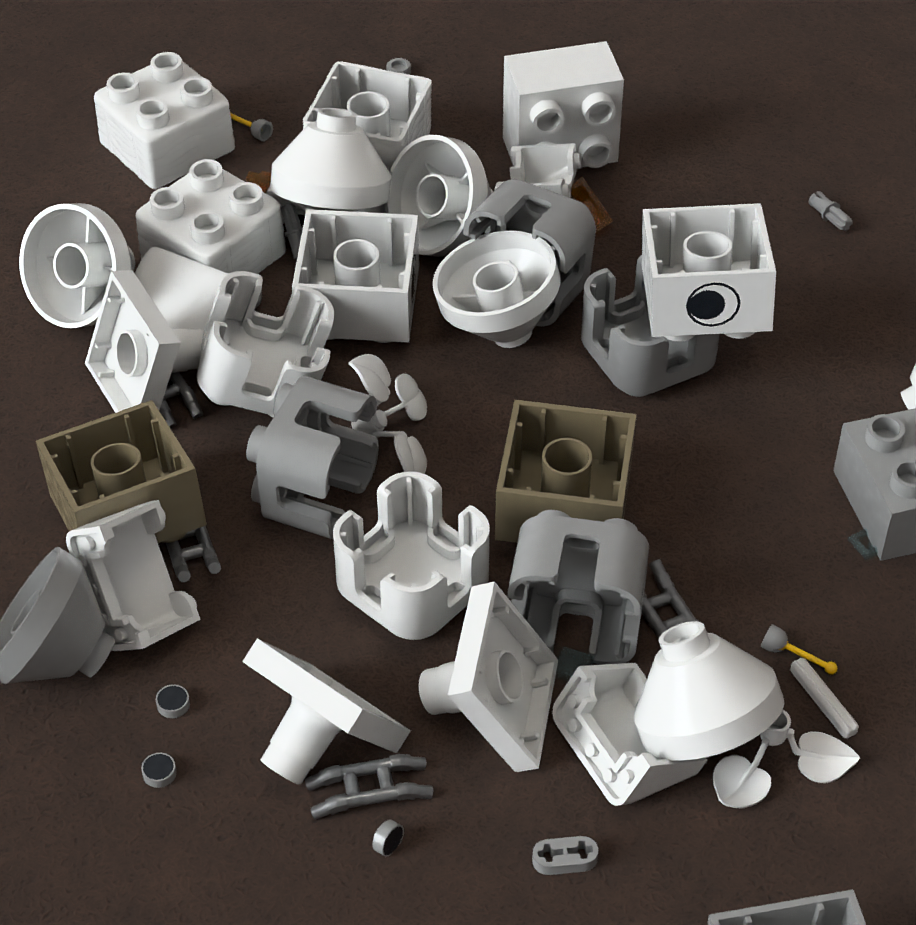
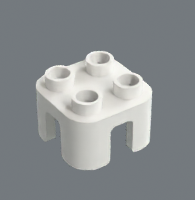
M247 271L232 272L226 275L220 283L204 330L197 381L201 390L216 404L241 407L265 413L274 418V402L279 389L284 383L295 385L302 376L318 380L322 379L330 359L331 351L324 349V345L333 325L334 309L331 302L322 293L315 289L298 285L293 289L283 316L274 317L258 313L254 309L262 290V276Z
M401 472L392 475L378 487V522L368 533L364 535L363 518L352 510L343 514L335 523L333 540L338 590L342 596L398 637L419 640L430 637L438 632L468 605L472 586L488 583L490 527L485 515L474 506L469 505L458 515L457 532L443 520L442 488L440 484L430 476L420 472Z

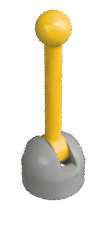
M230 112L231 119L251 127V134L256 139L265 141L271 137L273 132L271 122L258 119L252 123Z
M773 624L769 627L762 641L761 647L770 652L777 653L787 649L823 667L828 674H835L838 667L835 662H825L788 643L786 632Z

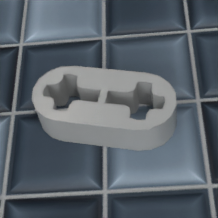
M587 836L545 839L539 841L533 848L532 864L539 873L545 875L585 872L594 868L598 861L597 843ZM578 849H584L585 853L588 854L586 859H581L580 854H577ZM550 852L551 857H553L552 862H546L543 853Z

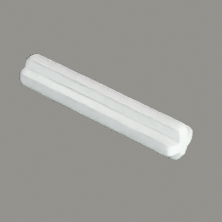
M799 658L793 661L790 668L791 673L842 737L847 739L854 736L858 732L859 725L807 660Z

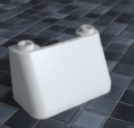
M575 143L512 146L510 151L513 157V167H510L511 179L521 180L571 198V187L576 171L581 169V154L576 153ZM497 182V184H496V186H495V190H496L503 182Z
M151 247L147 251L135 271V275L171 328L201 329L203 332L220 283L228 275V273L158 247Z
M159 500L148 501L69 531L66 536L69 553L83 562L105 620L103 632L115 639L111 651L143 649L200 620L195 599L184 591H174L155 533L163 530L165 527L166 515Z
M636 663L578 666L553 705V719L611 804L619 806L634 803L695 776L707 762L706 757L693 760L661 759L653 756L651 752H647L644 748L634 722V713L647 679Z

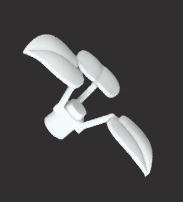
M364 354L352 359L348 363L359 375L369 395L376 398L377 406L389 398L390 390L388 386L391 383V378L385 364L379 357L372 354ZM401 374L395 380V390L402 403L385 412L377 410L369 422L357 420V422H351L352 429L371 434L376 438L394 437L395 450L404 472L413 471L425 474L427 459L418 440L413 436L407 438L404 431H383L384 427L387 426V416L404 407L409 418L413 421L423 419L427 413L426 399L421 390L418 389L417 383L410 375Z
M782 710L778 719L760 734L762 743L752 764L745 757L739 755H731L721 759L714 769L713 784L719 802L725 806L747 808L758 804L769 792L771 777L766 771L757 768L768 745H780L786 738L789 740L793 753L800 756L798 760L799 770L804 776L814 782L830 783L838 780L858 763L860 757L844 742L826 733L816 731L804 733L799 739L798 748L794 738L795 731L790 728L791 718L786 711Z

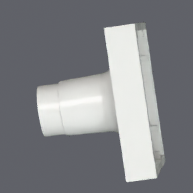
M133 270L111 271L85 364L115 413L153 400L158 410H160L171 373L198 369L204 332L201 329L171 328Z
M495 581L472 586L456 659L439 667L426 669L421 673L419 678L420 698L425 709L432 715L462 712L515 772L538 769L558 659Z
M258 638L242 661L292 695L290 707L260 760L270 769L295 784H302L310 769L314 768L334 737L342 730L394 753L398 752L411 731L312 664Z

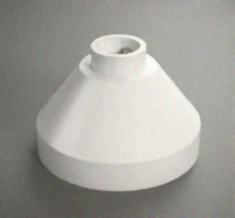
M322 108L318 110L317 121L309 123L272 163L270 188L278 196L304 205L330 209H366L383 205L389 200L391 174L364 130L356 125V113L340 108Z
M426 135L415 139L400 152L389 172L391 174L389 200L385 203V212L388 214L418 215L419 254L436 257L447 256L459 245L472 239L463 235L464 223L468 216L493 191L489 187L480 158L468 144L459 139L440 135Z
M57 204L46 208L30 223L23 237L20 249V275L28 299L42 317L57 326L65 328L96 325L111 271L133 270L134 272L135 269L134 254L127 246L125 238L115 221L101 209L89 204Z
M498 231L481 235L476 240L466 241L452 250L436 269L433 278V291L441 314L450 324L494 341L500 347L513 348L522 345L531 337L533 328L556 297L561 279L555 254L545 240L540 237L533 239L531 233L522 231Z
M696 621L685 622L669 628L660 635L659 644L661 649L656 654L634 713V722L644 748L647 752H651L653 756L668 760L700 759L734 749L763 733L780 716L784 707V697L776 674L769 665L718 635L707 633L703 623Z

